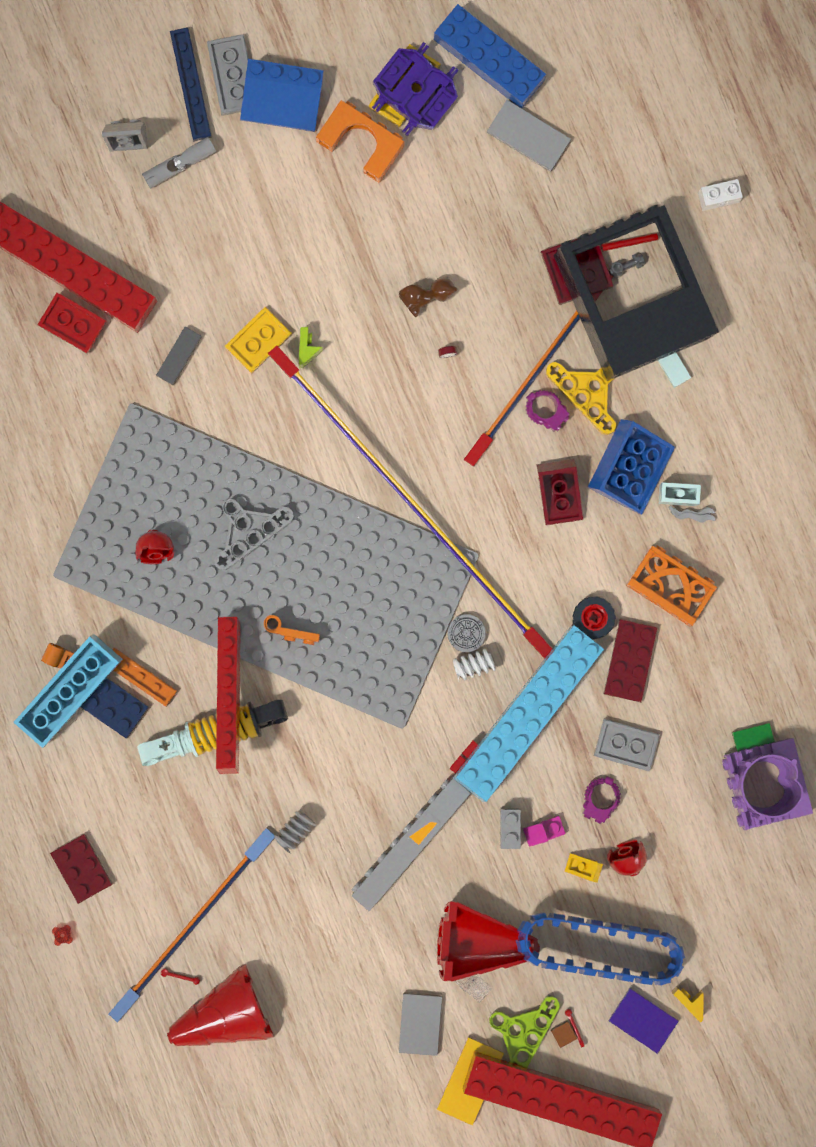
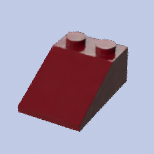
M569 459L537 464L545 525L583 520L575 460Z

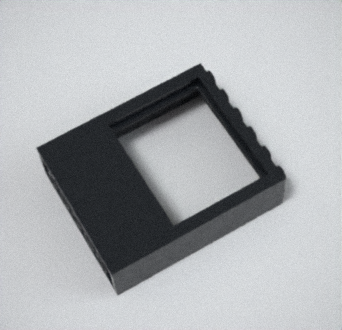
M654 205L643 214L637 212L631 215L626 221L623 219L617 220L609 228H606V226L600 227L592 235L588 233L583 234L574 242L568 240L560 244L557 252L553 255L607 381L701 343L719 333L665 205L661 207ZM655 223L683 289L603 322L575 255Z

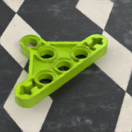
M546 996L538 1009L511 1017L500 1011H495L490 1015L489 1023L491 1027L503 1034L510 1063L515 1061L520 1066L526 1068L529 1066L559 1010L560 1005L556 997ZM554 1000L555 1008H550L548 1014L552 1015L549 1018L545 1013H541V1010L546 1011L548 1007L546 1002ZM496 1015L503 1017L504 1021L500 1026H496L492 1022L493 1017ZM545 1017L547 1020L546 1025L538 1027L536 1025L537 1018ZM514 1024L520 1026L521 1029L517 1035H512L509 1031L510 1027ZM530 1034H535L538 1038L537 1042L533 1045L527 1043L526 1040ZM521 1051L528 1053V1059L524 1062L517 1059V1055Z

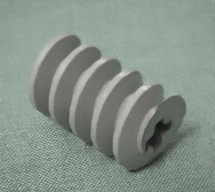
M295 812L297 819L290 817L292 824H284L287 830H279L282 835L281 837L274 835L277 843L288 853H290L288 848H296L294 842L301 843L299 836L306 837L304 830L311 832L309 825L316 826L315 822L304 812Z

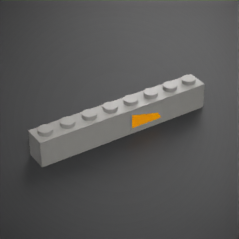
M447 778L440 786L442 788L441 792L438 795L434 793L427 801L429 806L418 811L415 815L416 821L413 824L409 822L402 830L404 835L400 839L396 837L389 845L391 850L387 854L383 852L377 859L379 864L375 868L371 866L364 874L367 878L362 883L358 881L351 889L354 892L352 897L365 909L370 911L471 794L455 779L449 780Z

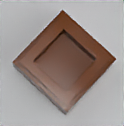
M568 1021L551 1029L560 1048L577 1039Z

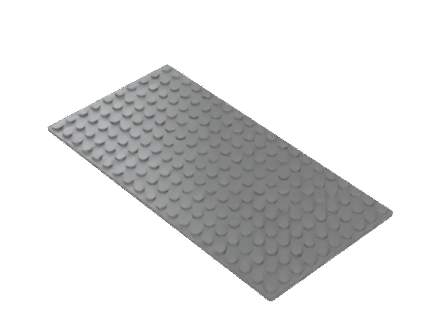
M130 404L53 575L61 581L217 649L218 617H238L240 622V659L398 728H404L471 574L435 534L140 406ZM226 500H236L243 510L273 514L282 507H288L292 510L294 514L293 521L227 570H220L215 566L214 559L216 555L226 548L230 522L223 511V503ZM229 503L226 506L228 513H234L237 510L235 503ZM283 511L281 512V518L277 520L275 516L272 519H274L277 522L278 527L282 526L280 521L283 519H285L286 521L289 520L288 516L290 513H285ZM245 518L239 519L237 522L238 527L241 529L246 528L248 520ZM267 522L264 530L268 533L275 530L274 523ZM155 529L168 535L174 546V557L170 561H167L166 558L162 560L161 564L150 565L143 564L140 559H136V542L143 534ZM256 533L249 536L251 544H256L260 540L259 535ZM453 543L475 566L478 554ZM236 545L233 549L234 554L237 556L242 555L244 547ZM230 550L226 552L229 555L228 557L219 558V566H226V561L230 558L232 561L236 559L231 555ZM269 615H275L282 621V628L320 634L319 642L309 645L304 644L302 639L296 638L295 642L284 640V636L268 632L264 628V620ZM276 619L268 621L269 629L273 630L278 627Z

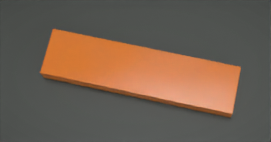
M114 647L112 650L123 659L114 671L167 707L177 690Z

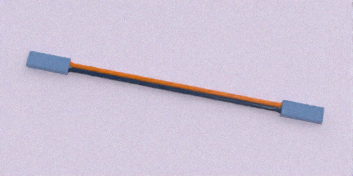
M266 828L245 852L243 860L136 986L130 988L109 1012L108 1015L117 1023L140 997L139 994L237 877L250 862H254L275 838L270 830Z

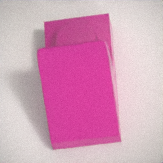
M559 816L522 828L529 847L565 835Z

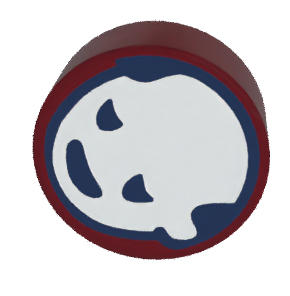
M446 346L438 350L439 358L456 356L458 354L457 347Z

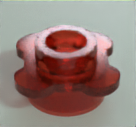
M69 925L52 929L56 946H60L62 943H72L73 938L71 937V927Z

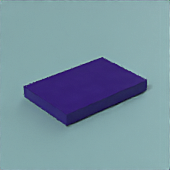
M630 988L608 1020L657 1054L679 1022Z

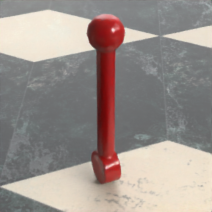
M168 969L161 970L163 977L168 975L191 981L195 985L200 983L198 977L191 978L169 972Z
M566 1009L565 1015L568 1016L579 1044L581 1048L585 1047L573 1020L572 1010Z

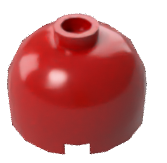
M155 529L149 530L136 542V559H140L143 564L150 565L161 564L162 560L166 558L167 561H170L174 557L173 542L165 533Z
M637 840L625 841L616 845L619 849L614 852L611 849L608 852V862L619 875L636 876L647 862L646 850L641 841L640 843Z

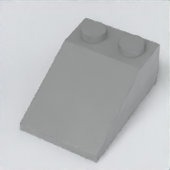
M130 120L129 123L112 121L111 124H106L102 131V137L110 152L147 149L146 126L141 120Z

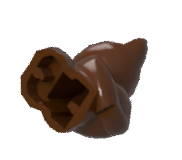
M440 276L431 284V289H424L417 284L404 287L399 291V298L416 318L419 316L421 307L429 304L434 298L440 302H445L452 293L457 291V288L447 276Z

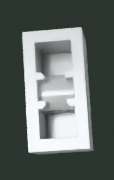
M738 179L701 187L698 192L702 211L736 204L743 198Z

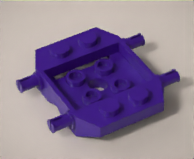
M424 42L417 50L399 48L373 80L379 99L372 108L379 112L382 106L387 103L406 118L408 124L402 130L403 133L406 132V136H409L416 127L432 130L458 97L453 82L454 76L459 72L458 69L454 71L455 67L452 66L449 72L445 74L434 67L423 56L429 48L428 45L425 46L426 43ZM412 62L415 63L408 71V73L404 76V78L400 81L397 87L393 90V92H391L390 90L394 87V85L405 73V71L412 64ZM413 83L420 84L421 91L418 93L414 92L411 85ZM439 85H442V87H441V88L439 89V91L435 94V96L431 99V101H430V102L428 103V105L424 108V110L421 112V114H418V111H419V110L422 108V106L426 103V101H427V100L429 99V97L433 94V92L436 90V88H437Z

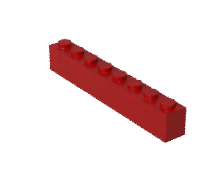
M218 617L216 770L219 774H239L240 622L238 617Z

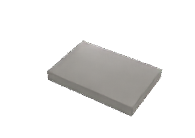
M603 719L594 756L650 772L660 734Z
M403 993L399 1053L438 1055L442 996Z

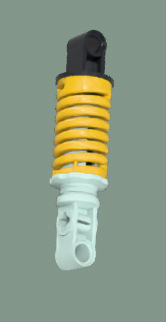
M274 700L255 708L251 701L243 707L240 706L239 743L241 739L246 741L248 736L249 738L261 737L262 728L287 721L288 715L283 700ZM217 713L215 715L216 720L213 715H210L208 717L210 722H208L206 717L202 718L201 721L197 719L195 723L186 722L184 730L173 731L172 735L139 744L137 748L142 766H150L178 755L184 757L186 753L192 752L195 757H199V755L204 754L206 751L212 752L213 748L216 750Z

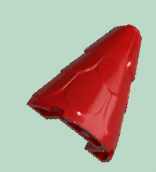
M450 901L446 904L444 908L446 916L441 917L437 940V965L442 967V970H439V975L443 981H456L527 962L524 960L525 955L522 952H518L516 940L519 939V932L516 927L510 924L505 925L459 902ZM528 934V940L531 943V947H529L531 953L533 951L539 953L540 944L538 939Z
M246 964L233 971L197 1004L194 1003L169 1027L167 1037L170 1044L174 1043L175 1046H208L211 1043L261 1041L274 1037L268 1019H265L252 987L253 981Z

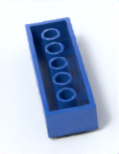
M459 4L455 6L434 32V40L521 109L545 81L546 73Z

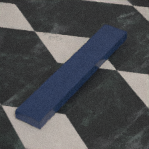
M186 27L172 30L170 35L193 142L207 137L212 138L189 29Z

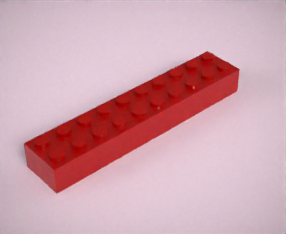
M0 202V249L136 333L139 332L158 302L155 296Z
M475 1051L462 1088L463 1093L633 1147L653 1146L662 1113L658 1108Z

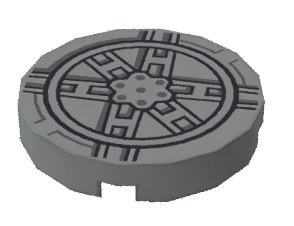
M470 614L456 617L450 623L447 630L450 644L461 652L477 650L483 644L486 636L482 621Z

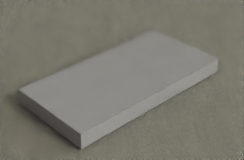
M244 34L207 41L222 116L241 112L249 59Z
M506 100L487 130L489 135L550 172L571 141L569 137Z

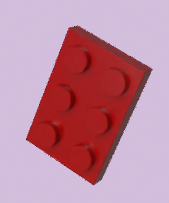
M56 292L37 325L88 354L107 321Z

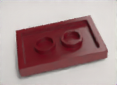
M85 834L50 853L77 904L113 885Z

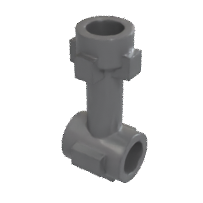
M641 254L632 255V260L625 263L614 262L609 273L613 277L619 278L625 270L634 266L637 269L641 268L645 264L644 258Z

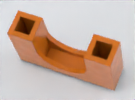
M341 100L317 134L316 142L333 152L348 131L353 129L368 131L375 138L377 146L364 166L363 173L380 183L403 149V137L396 132L393 134L389 132L387 127L381 122L376 123L371 120L372 117L366 112L362 111L360 113L349 101L345 103Z

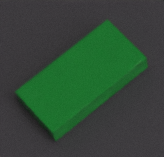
M770 723L732 732L736 751L775 742Z

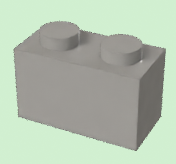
M500 809L501 849H521L520 809Z

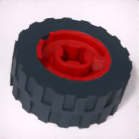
M597 596L588 597L580 601L575 607L572 621L589 638L598 639L606 636L615 625L616 615L614 608L606 599Z

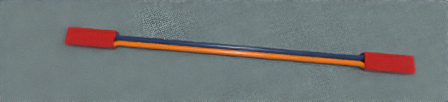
M603 291L592 294L594 301L598 299ZM577 310L489 430L480 436L466 455L464 461L473 467L476 465L492 443L494 434L578 322L580 317Z

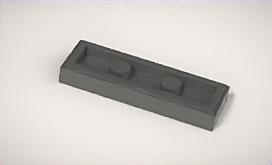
M184 327L156 376L174 385L202 336Z

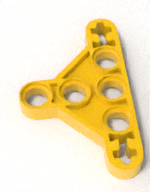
M557 362L550 363L546 368V376L600 433L603 435L612 434L616 428V422L607 413L608 385L614 379L607 381L603 375L602 368L597 372H568L561 364ZM551 367L554 369L557 367L560 376L563 373L566 375L559 383L556 381L559 377L556 374H550ZM570 380L573 383V388L565 390L562 386L563 381ZM597 381L600 384L599 390H591L589 383ZM577 394H584L586 402L583 404L577 403L575 399ZM592 407L597 408L599 416L591 417L589 409ZM604 415L605 418H603L602 420L605 423H611V430H604V424L601 421L599 422V424H597L595 421L599 420L601 416Z

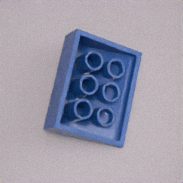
M248 59L240 121L315 132L324 70Z
M621 419L588 488L642 515L675 446L634 421Z

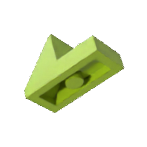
M308 327L300 328L299 368H304L323 351V347L308 346V344H312V333H309Z

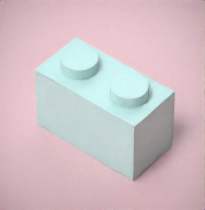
M662 482L659 485L658 504L698 506L700 504L701 485Z

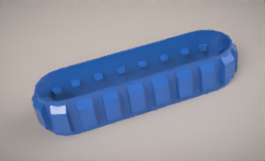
M542 912L530 915V920L522 921L517 930L519 932V939L516 940L518 952H522L525 955L524 960L530 964L538 966L541 963L542 968L557 970L560 966V970L564 972L576 973L579 969V974L595 976L598 972V977L614 979L617 976V980L633 982L635 978L636 983L652 985L654 981L655 985L660 986L671 983V979L678 977L684 968L682 966L683 958H685L683 947L676 943L677 938L667 932L660 934L659 930L643 928L641 932V928L636 926L624 925L622 929V924L606 922L603 926V921L587 919L586 923H584V918L568 916L567 920H565V915L549 913L547 917ZM543 920H552V926L559 927L560 922L571 923V929L578 930L579 925L590 926L591 933H596L598 928L608 929L610 936H615L617 931L627 932L629 939H634L636 934L646 935L647 942H653L654 937L662 939L661 945L669 946V954L672 961L667 966L668 970L665 973L663 971L657 972V977L649 978L648 971H642L640 976L630 975L629 968H623L622 973L611 972L610 965H604L603 970L593 969L591 962H586L584 967L574 966L572 959H567L565 964L555 963L553 956H548L546 961L538 959L539 953L536 951L531 953L529 949L531 943L528 940V934H532V927L535 924L539 927L543 926Z

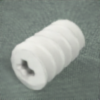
M483 649L482 656L478 651L475 652V658L468 654V660L461 656L460 663L456 658L453 659L458 680L460 676L464 681L467 680V674L474 678L475 671L481 676L482 669L487 674L489 673V667L496 671L491 653H488L486 649Z

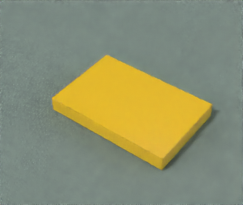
M264 307L225 345V348L252 374L269 357L268 352L276 345L280 347L292 333Z

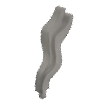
M672 506L668 507L671 513L680 520L691 518L700 523H704L707 520H716L714 516L710 515V513L714 514L715 511L709 507H704L698 512L689 509L678 511Z

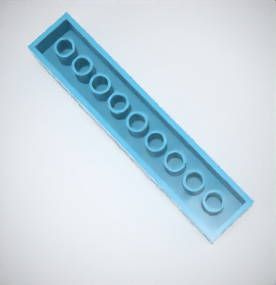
M575 625L569 627L454 775L453 779L482 802H487L604 649Z

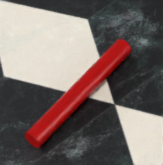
M653 233L601 244L602 252L657 241L658 234Z

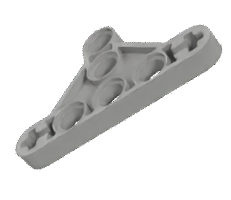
M226 500L223 503V511L230 520L226 548L216 555L214 559L215 566L220 570H227L289 525L294 519L292 510L288 507H282L273 514L243 510L236 500ZM235 503L237 510L234 513H228L226 511L227 504ZM281 512H289V520H281L282 526L278 527L277 522L272 518L276 516L278 520L282 517ZM241 518L248 520V526L244 529L239 528L237 525L238 520ZM267 522H272L275 525V530L271 533L264 530ZM253 533L258 534L260 537L259 542L256 544L249 542V536ZM236 545L244 547L242 555L237 556L234 554L233 549ZM230 550L231 555L236 559L232 561L230 558L226 561V566H219V558L228 557L229 555L226 552Z

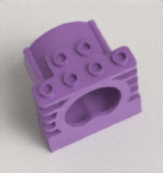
M787 738L724 755L722 765L724 770L728 771L729 778H727V784L729 789L733 790L734 797H732V803L734 808L738 809L739 815L736 818L739 827H742L743 830L813 814L794 738ZM757 762L774 764L779 770L778 783L784 789L783 797L779 802L766 808L750 804L745 797L743 789L744 778L748 769Z

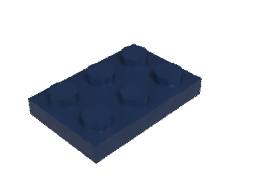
M108 678L100 684L81 706L85 711L126 739L149 708Z

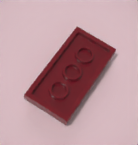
M619 619L604 695L642 703L657 627Z

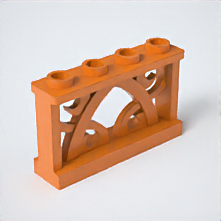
M658 545L656 547L651 546L626 586L689 627L693 626L716 590L715 582L706 576L704 578L699 576L698 571L693 567H685L681 564L682 560L675 556L671 558L666 555V550ZM653 557H658L661 559L662 565L657 566L654 563V568L657 572L653 573L649 567V561ZM668 563L675 568L667 569ZM645 567L650 575L639 583L636 579ZM667 575H679L684 594L675 593L664 599L662 597L664 586L659 578ZM687 576L694 579V581L689 583ZM653 580L659 585L658 591L652 590V585H656L652 582ZM697 584L705 589V594L701 598L691 597V593L697 594L700 592L695 590V585ZM675 597L684 598V601L679 600V605L673 603ZM691 601L700 603L693 615L690 616L688 612Z

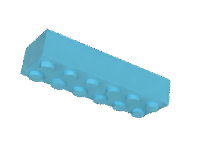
M92 634L13 723L39 746L45 747L123 659L95 634Z

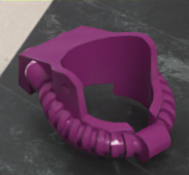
M539 390L535 393L531 392L526 397L528 400L526 402L528 417L534 423L536 422V424L544 425L547 429L558 432L562 427L563 421L566 423L570 418L567 407L561 404L562 401H560L558 395H555L552 391ZM546 396L552 399L556 406L552 417L545 419L533 413L532 405L536 397Z
M606 776V778L601 777L594 779V781L588 784L584 794V800L586 801L583 804V817L588 819L592 817L599 824L605 823L606 819L611 817V812L617 809L621 799L620 789L613 782V778ZM606 783L614 791V800L608 807H596L591 800L594 787Z

